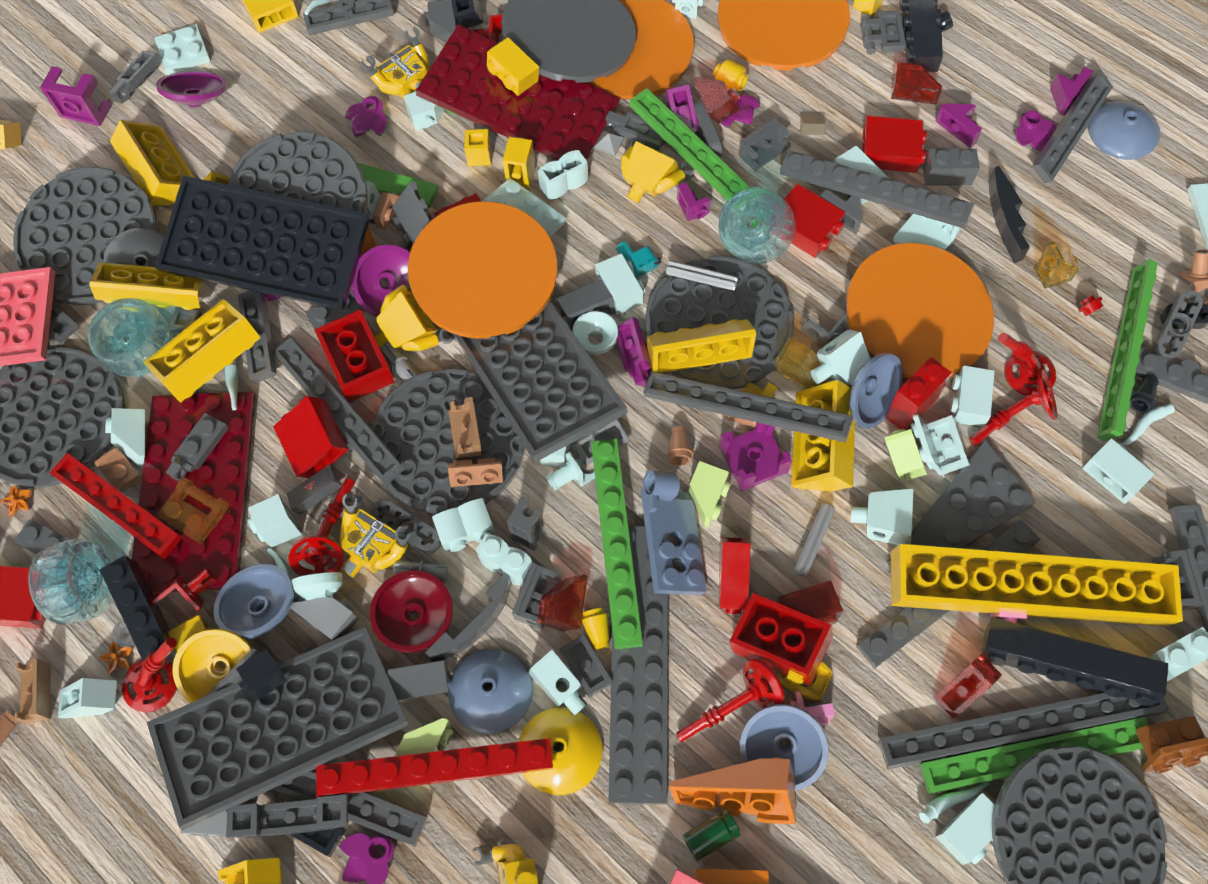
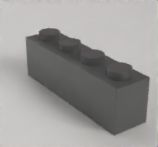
M415 181L408 184L392 206L395 214L392 217L393 223L398 231L402 229L404 234L401 236L407 248L413 246L420 232L432 221L427 204L424 199L420 200Z

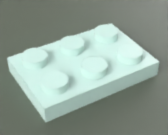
M511 178L482 201L506 204L527 213L544 228L549 237L558 231L566 221V217Z

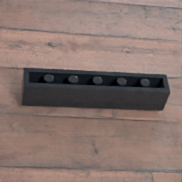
M991 617L985 629L980 658L988 660L991 664L1011 666L1023 673L1044 675L1052 681L1070 682L1082 689H1096L1106 692L1111 697H1125L1136 700L1137 703L1145 706H1157L1166 695L1169 663Z

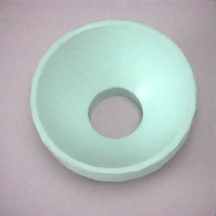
M592 311L583 314L575 321L572 333L588 354L598 355L609 351L615 345L618 337V327L615 320L608 314ZM593 334H598L603 337V340L600 344L595 345L589 342V337Z
M330 572L301 576L292 579L293 590L305 598L306 601L333 597L343 584V574Z

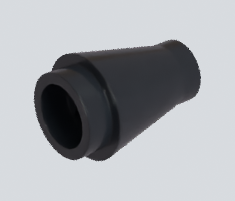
M1145 376L1131 393L1130 408L1133 411L1147 413L1155 407L1157 386L1159 384L1156 377Z

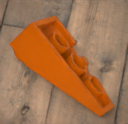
M778 757L757 759L670 781L669 788L676 804L708 811L713 810L715 807L723 808L730 811V814L736 817L740 816V812L756 815L757 821L763 823L796 824L795 780L790 759Z

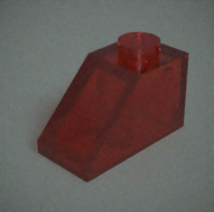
M897 62L892 82L891 99L936 105L942 85L921 65Z
M701 77L693 79L707 114L717 124L741 110L738 103L740 96L734 87L730 88L724 81Z
M582 574L565 578L541 597L539 605L538 624L562 632L581 629L588 576Z
M831 580L779 596L777 600L779 604L831 625L837 623L843 613Z
M981 654L933 698L954 720L987 691L1002 674Z

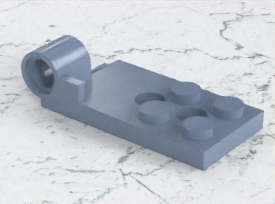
M649 470L643 480L641 497L653 591L657 594L702 595L707 591L694 501L688 492H679L680 482L676 473ZM669 535L676 538L678 542L677 547L669 541ZM672 561L680 564L681 573L673 568Z

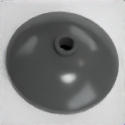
M147 228L126 230L110 242L104 254V263L138 266L137 260L144 258L146 260L144 266L155 267L164 235Z

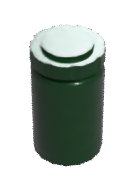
M724 809L720 812V815H714L682 836L694 859L698 862L731 842L733 837L736 839L741 834L732 815Z

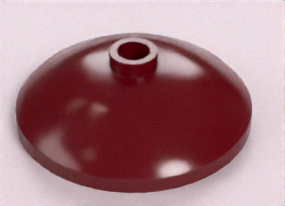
M416 570L398 573L387 579L374 594L369 614L371 626L379 640L393 650L405 653L423 651L430 648L449 629L453 617L451 595L443 582L432 574ZM413 613H419V617L416 620L410 619Z

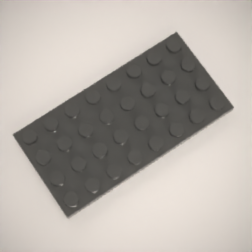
M550 301L538 316H535L525 324V327L507 335L505 333L490 336V338H468L452 333L534 463L628 414L626 405Z
M366 626L279 664L278 667L287 682L258 701L254 699L251 692L245 696L238 683H235L147 722L177 823L182 831L312 771L319 765L327 764L408 726Z

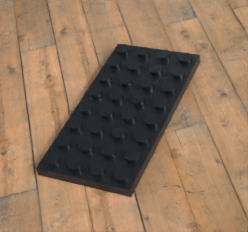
M183 176L155 268L162 272L344 311L371 217L368 213Z

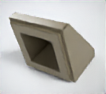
M800 114V135L824 134L825 119L823 114Z

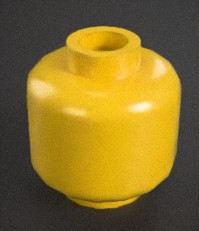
M730 59L725 60L722 64L719 63L713 72L716 86L734 94L744 89L749 77L746 74L745 66Z

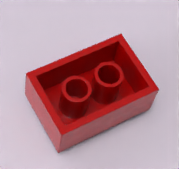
M361 309L314 329L341 390L349 403L395 383Z
M753 593L729 643L734 654L748 660H760L773 671L787 676L789 670H792L804 676L803 684L811 686L832 641L833 632L831 624Z

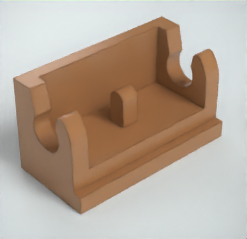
M473 397L465 398L463 405H456V402L452 401L450 403L451 410H448L456 459L482 455Z
M38 658L29 659V665L17 662L16 671L20 672V713H15V720L22 725L50 720L51 665Z

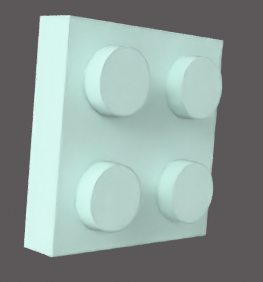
M197 24L154 38L168 75L210 62Z

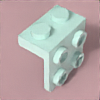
M913 214L895 234L893 242L895 244H927L946 250L959 235L961 228Z
M918 413L913 415L915 423L911 424V428L915 438H919L922 447L918 448L923 462H927L930 470L934 469L939 475H943L970 465L952 415L926 424Z

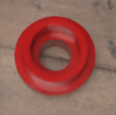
M1092 295L1080 302L1082 307L1078 309L1079 313L1083 312L1086 317L1103 307L1102 297L1100 296L1096 299Z

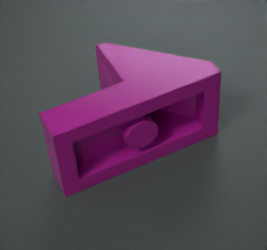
M1084 67L1079 75L1075 73L1071 80L1061 74L1056 75L1050 90L1059 114L1064 116L1089 80L1093 70Z
M689 84L666 90V107L692 132L699 131Z
M975 104L941 105L936 122L967 147L971 148L977 143L982 128L971 120L976 108Z

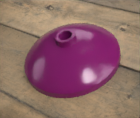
M207 71L176 72L163 76L156 82L157 91L163 97L178 104L188 105L189 107H199L202 104L213 101L221 96L228 87L227 80L223 76Z
M380 245L367 250L360 256L351 288L357 303L367 313L378 317L381 314V307L385 296L399 286L407 285L409 251L395 245ZM384 277L388 279L386 287L381 284V280Z

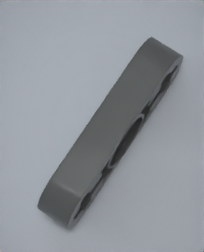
M703 100L693 102L699 131L697 132L700 139L718 157H722L721 143Z
M1188 290L1176 297L1154 344L1155 354L1170 360L1181 353L1203 305V298L1198 292ZM1190 297V303L1194 306L1187 308L1185 314L1178 313L1185 310L1187 303L1184 300ZM1174 319L1183 321L1184 330L1182 332H1177L1173 329L1172 322ZM1172 337L1177 338L1172 340L1170 348L1173 351L1165 353L1166 348L1163 345L1169 343Z
M380 501L374 506L372 511L373 517L395 531L405 521L414 523V528L411 532L416 533V539L407 542L411 546L425 554H432L439 549L441 541L438 532L431 526L390 501ZM382 510L385 512L389 510L392 517L396 518L394 523L387 516L382 518L380 512ZM419 531L426 538L432 535L434 542L432 544L427 543L424 546L422 538L418 536Z

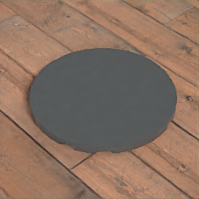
M509 0L502 17L503 38H510L539 66L540 75L558 81L567 79L575 80L576 83L591 82L595 78L608 77L616 73L630 59L636 41L634 21L628 10L619 0Z
M296 131L295 133L285 135L277 134L261 141L246 152L237 162L227 184L364 213L367 211L368 195L366 182L355 159L343 146L333 139L317 135L313 132Z
M102 167L75 168L57 174L55 179L45 185L42 184L29 197L30 201L18 215L14 229L13 247L17 264L22 271L51 267L56 272L53 292L54 300L72 305H91L104 302L103 300L95 299L90 288V280L98 263L104 262V254L110 242L120 233L134 228H147L159 232L158 220L149 197L130 178L114 170ZM139 258L136 263L138 266H144L146 260Z
M711 256L708 259L692 260L684 264L737 276L738 282L735 290L724 289L671 275L662 278L653 290L647 304L645 315L646 336H652L657 332H675L681 328H699L705 324H722L733 319H738L739 321L747 319L756 330L752 358L671 371L672 375L729 389H738L765 378L782 362L792 341L794 314L786 292L778 282L776 283L767 275L765 270L741 259Z
M57 347L56 349L47 350V358L44 361L5 365L0 369V480L25 488L55 486L62 484V482L49 472L66 453H69L90 469L95 465V461L101 458L105 452L109 451L113 444L111 443V433H105L106 418H111L112 408L125 409V400L117 377L103 361L79 349Z
M447 368V370L427 371L411 377L397 386L384 399L374 421H372L371 429L406 468L385 487L403 503L428 513L438 514L483 498L484 503L487 504L501 494L512 482L524 456L525 447L481 378L477 374L468 372V370ZM473 397L482 455L456 459L448 410H451L450 403L452 401H455L456 405H463L465 398ZM493 457L501 459L503 483L450 487L448 463H453V460H472L474 465L478 464L477 459Z
M1062 746L1046 749L1028 757L1005 780L998 794L993 812V847L998 866L1006 884H1163L1167 870V862H1165V843H1167V837L1162 817L1158 816L1155 806L1151 801L1153 799L1151 794L1138 777L1125 765L1113 757L1094 749Z

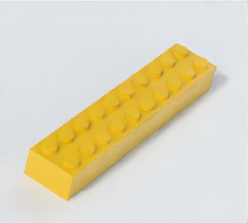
M899 544L891 551V606L993 614L1003 611L1027 613V616L1164 627L1183 621L1178 565Z

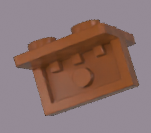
M1195 716L1144 726L1135 731L1148 758L1142 765L1144 772L1154 770L1156 774H1161L1172 770L1173 766L1180 764L1184 768L1200 764V759L1208 755V737H1205Z

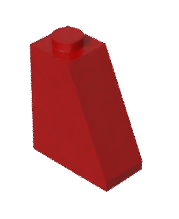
M720 537L718 605L720 609H725V613L741 614V610H745L748 604L751 543L747 538Z

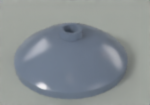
M1111 101L1101 105L1088 125L1089 136L1096 147L1105 154L1118 159L1133 160L1142 158L1154 150L1160 139V126L1152 113L1143 106L1129 101Z
M881 353L871 358L855 377L850 392L849 408L853 421L858 426L866 429L873 428L886 418L894 397L902 387L903 367L897 356L890 353Z
M270 564L254 565L238 572L225 583L217 595L214 604L216 624L220 629L232 631L244 639L258 637L267 633L284 619L291 608L294 599L292 580L283 569Z
M496 649L478 651L465 658L453 672L448 692L450 707L456 718L465 727L481 734L504 732L515 726L529 709L532 699L530 675L523 663L508 652ZM486 683L493 684L491 691L486 692L483 690Z
M788 704L767 706L751 716L742 731L740 753L743 763L774 757L790 759L794 773L795 791L804 789L814 783L824 771L828 760L829 747L824 729L814 716L799 707ZM788 738L791 744L783 745L780 740Z

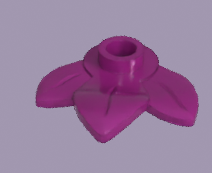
M723 93L717 101V106L720 109L718 120L726 128L734 120L752 124L753 110L760 107V102L750 95L737 96L734 93Z
M369 96L362 103L351 105L345 114L346 119L352 120L351 129L355 137L362 135L369 129L378 136H382L386 129L387 118L383 114V103L376 96Z
M1030 110L1020 116L1018 120L1019 127L1015 131V137L1021 146L1030 144L1034 149L1042 151L1050 139L1049 136L1053 135L1057 126L1050 120L1042 119L1038 112Z
M358 833L347 837L340 843L339 848L351 857L343 872L342 880L344 882L358 883L366 880L367 884L385 883L389 874L388 862L394 855V844L389 837L375 835L370 838L363 833ZM379 845H383L385 848L382 856H377L375 853Z

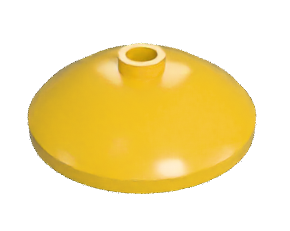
M213 628L195 633L180 646L174 658L173 677L177 689L189 703L205 697L253 648L243 637L226 629ZM218 661H223L226 664V668H221Z
M556 707L538 713L526 724L518 742L550 738L554 770L523 773V775L535 788L551 795H568L583 789L596 776L602 762L603 746L598 729L586 715L581 712L574 715L569 708ZM556 743L564 744L562 752L554 751L553 748Z

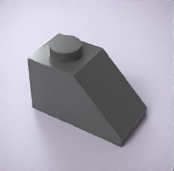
M451 0L427 2L428 12H424L426 26L430 25L433 36L446 43L457 27Z

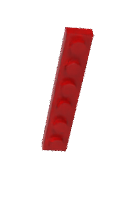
M66 453L49 472L163 559L167 557L182 539L180 535L69 453Z

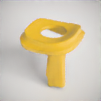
M821 662L816 673L815 683L808 687L800 685L804 681V676L792 670H789L787 676L779 674V681L788 690L793 692L800 691L803 697L818 702L830 682L832 671L826 664Z

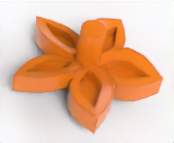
M15 486L11 487L9 490L10 496L1 500V503L10 505L8 509L9 516L12 517L18 508L24 511L30 510L26 501L31 497L32 491L20 490Z
M113 641L109 646L110 653L99 657L101 661L109 663L107 668L109 675L113 674L118 666L123 669L130 668V663L125 658L131 655L133 648H121L116 642Z

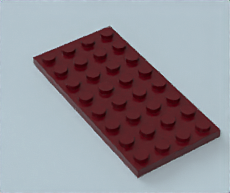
M458 24L417 87L416 96L507 138L521 137L532 140L533 150L557 161L566 153L579 150L586 161H588L600 135L607 127L605 118L609 111H616L620 103V97L587 82L576 83L575 80L567 79L558 81L540 74L538 82L517 96L512 90L507 89L503 81L497 75H493L487 68V51L495 47L499 42Z
M253 391L237 392L236 410L232 409L230 393L193 394L181 403L173 395L152 396L138 505L182 537L165 559L134 537L132 560L138 563L152 593L159 592L179 575L184 581L189 582L205 568L210 569L211 572L209 574L214 573L217 578V582L213 583L206 590H221L231 577L240 572L256 397ZM204 413L225 423L228 427L227 432L198 470L188 471L181 482L176 481L166 473L172 463L171 459Z

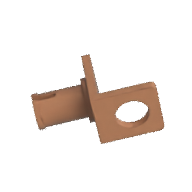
M1195 249L1193 252L1192 269L1179 271L1181 277L1192 283L1191 290L1198 293L1203 289H1208L1207 249ZM1207 298L1205 301H1203V304H1205V305H1207V306H1208V298Z

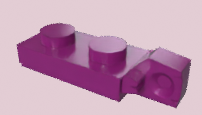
M632 317L617 326V343L625 372H628L630 377L634 378L635 385L645 388L650 377L648 369L651 368L639 320Z

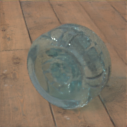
M750 187L735 193L725 203L718 221L719 236L725 248L735 257L752 264L768 263L783 255L791 245L796 230L795 216L790 205L777 193L763 187ZM758 219V226L751 230L752 223Z
M134 298L118 299L105 305L94 316L88 330V343L94 356L110 371L125 377H139L151 373L143 362L173 338L168 322L157 309L146 301Z
M79 538L55 543L39 551L31 563L28 575L30 595L38 611L49 621L60 625L75 624L102 615L109 608L113 600L99 570L110 564L105 552L94 542Z

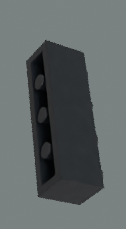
M124 555L99 570L141 659L144 661L151 652L157 651L165 640L170 638L168 633L170 628L158 604L153 605L151 603L154 596L138 563ZM175 648L165 658V663L162 666L174 660L177 653Z

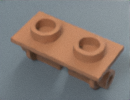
M496 457L477 459L478 464L474 465L472 460H453V463H448L450 487L503 483L501 459H496Z

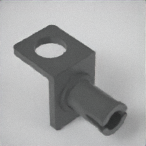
M843 314L829 333L811 319L805 322L800 331L821 347H824L828 340H834L846 331L842 327V322L847 317V314ZM809 328L816 330L819 336L813 334Z

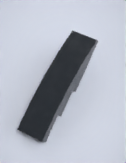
M1000 166L994 168L988 181L990 203L1003 244L1013 262L1017 263L1024 259L1030 248L1022 235L1026 223L1018 212L1023 202Z

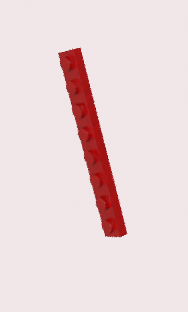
M545 738L319 765L316 767V796H335L554 770L551 739Z

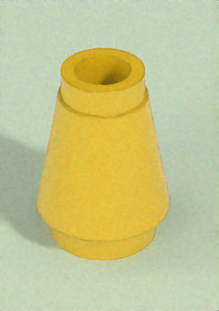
M604 608L583 612V620L581 621L594 650L610 647L608 614H605Z

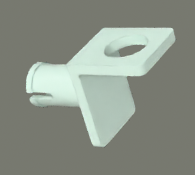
M569 452L565 454L566 466L546 476L554 491L573 479L578 482L580 487L595 479L594 472L591 474L582 472V460L580 458L574 460Z

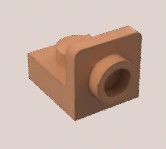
M382 193L373 212L376 228L386 230L389 222L393 221L392 217L395 214L392 206L400 197L399 194Z
M118 448L105 452L101 458L95 461V465L105 474L113 487L121 493L142 479L128 458Z

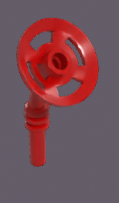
M1001 333L998 336V341L1011 349L1013 353L1004 367L1005 379L1013 390L1025 396L1037 390V388L1026 387L1024 384L1037 385V380L1035 379L1038 377L1039 370H1045L1043 365L1048 366L1050 370L1049 381L1051 386H1054L1056 370L1053 363L1045 355L1033 351V348L1023 341H1017L1007 333ZM1013 364L1020 365V377L1017 379L1013 375Z
M1039 370L1037 390L1032 391V394L1027 395L1008 408L1000 409L991 416L989 422L969 438L972 445H978L992 432L1000 430L1006 423L1010 422L1011 417L1032 404L1036 406L1042 405L1044 411L1052 420L1058 419L1054 393L1045 370Z
M346 478L333 503H329V508L325 510L327 514L324 513L322 516L324 520L317 535L304 537L295 542L291 547L288 556L289 565L299 576L339 572L343 566V550L337 542L328 538L333 523L338 522L336 518H340L341 515L339 513L343 512L342 499L345 494L351 492L355 485L353 480ZM325 542L330 544L334 549H329L325 545ZM304 543H306V544L301 548V551H300V552H297L298 548H299L301 545H303ZM333 558H336V561L332 566H330L327 569H324L325 566L331 563ZM304 559L308 564L315 566L314 570L303 567L299 561Z
M167 638L157 651L151 652L144 661L142 659L137 661L125 674L122 682V695L125 702L134 710L154 712L166 706L174 697L177 687L173 677V665L169 662L162 666L165 663V658L177 646V641L174 638ZM163 667L169 676L168 685L162 684V677L158 672ZM129 682H133L134 690L137 693L134 700L129 693ZM160 693L163 694V696L157 701L150 704H145V700H151L156 698Z
M752 659L746 662L743 667V679L746 690L722 705H714L713 709L709 708L707 712L704 711L702 717L676 732L678 739L683 742L707 727H714V724L717 725L719 721H724L726 715L751 700L755 701L762 709L771 702H774V705L785 704L784 691L778 677L768 665L760 660ZM749 669H754V672L748 675Z

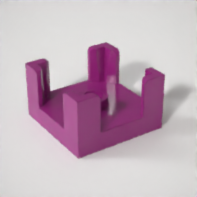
M52 66L40 89L61 118L101 126L112 105L108 99H105L97 109L90 98L98 85L94 75L82 74L76 87L56 83L63 70Z
M756 423L755 430L733 438V431L721 435L719 448L741 492L789 473L792 459L787 450L782 455L773 437L774 426Z

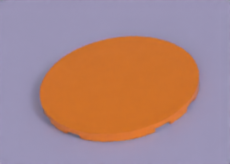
M619 0L628 10L634 21L636 41L633 53L628 62L616 73L608 77L595 78L594 81L587 83L618 96L620 99H632L646 88L657 96L677 84L681 80V76L689 69L694 49L692 29L683 14L665 0Z
M720 0L717 21L722 38L735 54L757 66L764 65L774 67V70L787 71L797 67L805 66V68L814 66L833 55L845 40L850 22V10L847 0Z
M472 202L453 207L441 213L424 227L416 238L409 255L408 280L413 297L419 308L422 309L433 323L442 329L468 338H490V336L505 333L507 335L525 327V324L535 316H538L550 301L557 281L556 252L544 228L527 213L502 203Z
M901 243L882 248L863 261L854 273L847 289L845 299L847 308L846 318L850 330L861 332L870 359L881 353H890L897 356L902 363L903 378L909 379L930 357L951 371L950 378H952L955 374L960 373L963 366L971 367L983 355L990 343L994 328V312L986 287L965 262L938 247L920 243Z

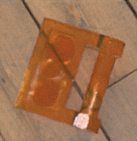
M182 478L178 482L176 490L157 513L156 517L199 544H202L225 514L229 504L223 499L217 500L197 488L191 480ZM187 495H190L212 508L209 515H206L183 500Z

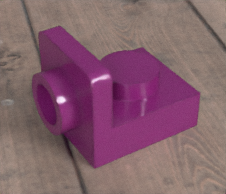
M687 182L678 185L677 201L687 221L701 219L709 214L711 205L709 197L697 200L696 193L690 190Z

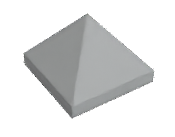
M603 130L594 149L615 156L624 137Z

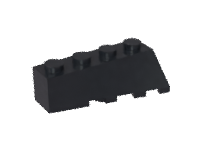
M900 0L899 8L900 11H903L902 25L905 28L904 36L908 47L906 62L910 63L911 72H938L943 58L942 29H939L941 10L937 9L938 0Z

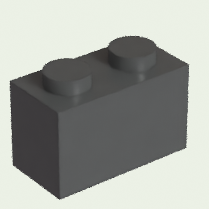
M977 148L929 149L923 164L925 186L973 185L980 169Z

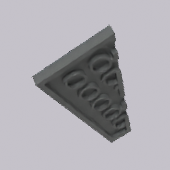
M985 440L969 460L970 465L963 467L913 529L911 545L963 549L1035 504V501ZM890 558L889 561L887 562V564L889 565L890 568H891V558Z

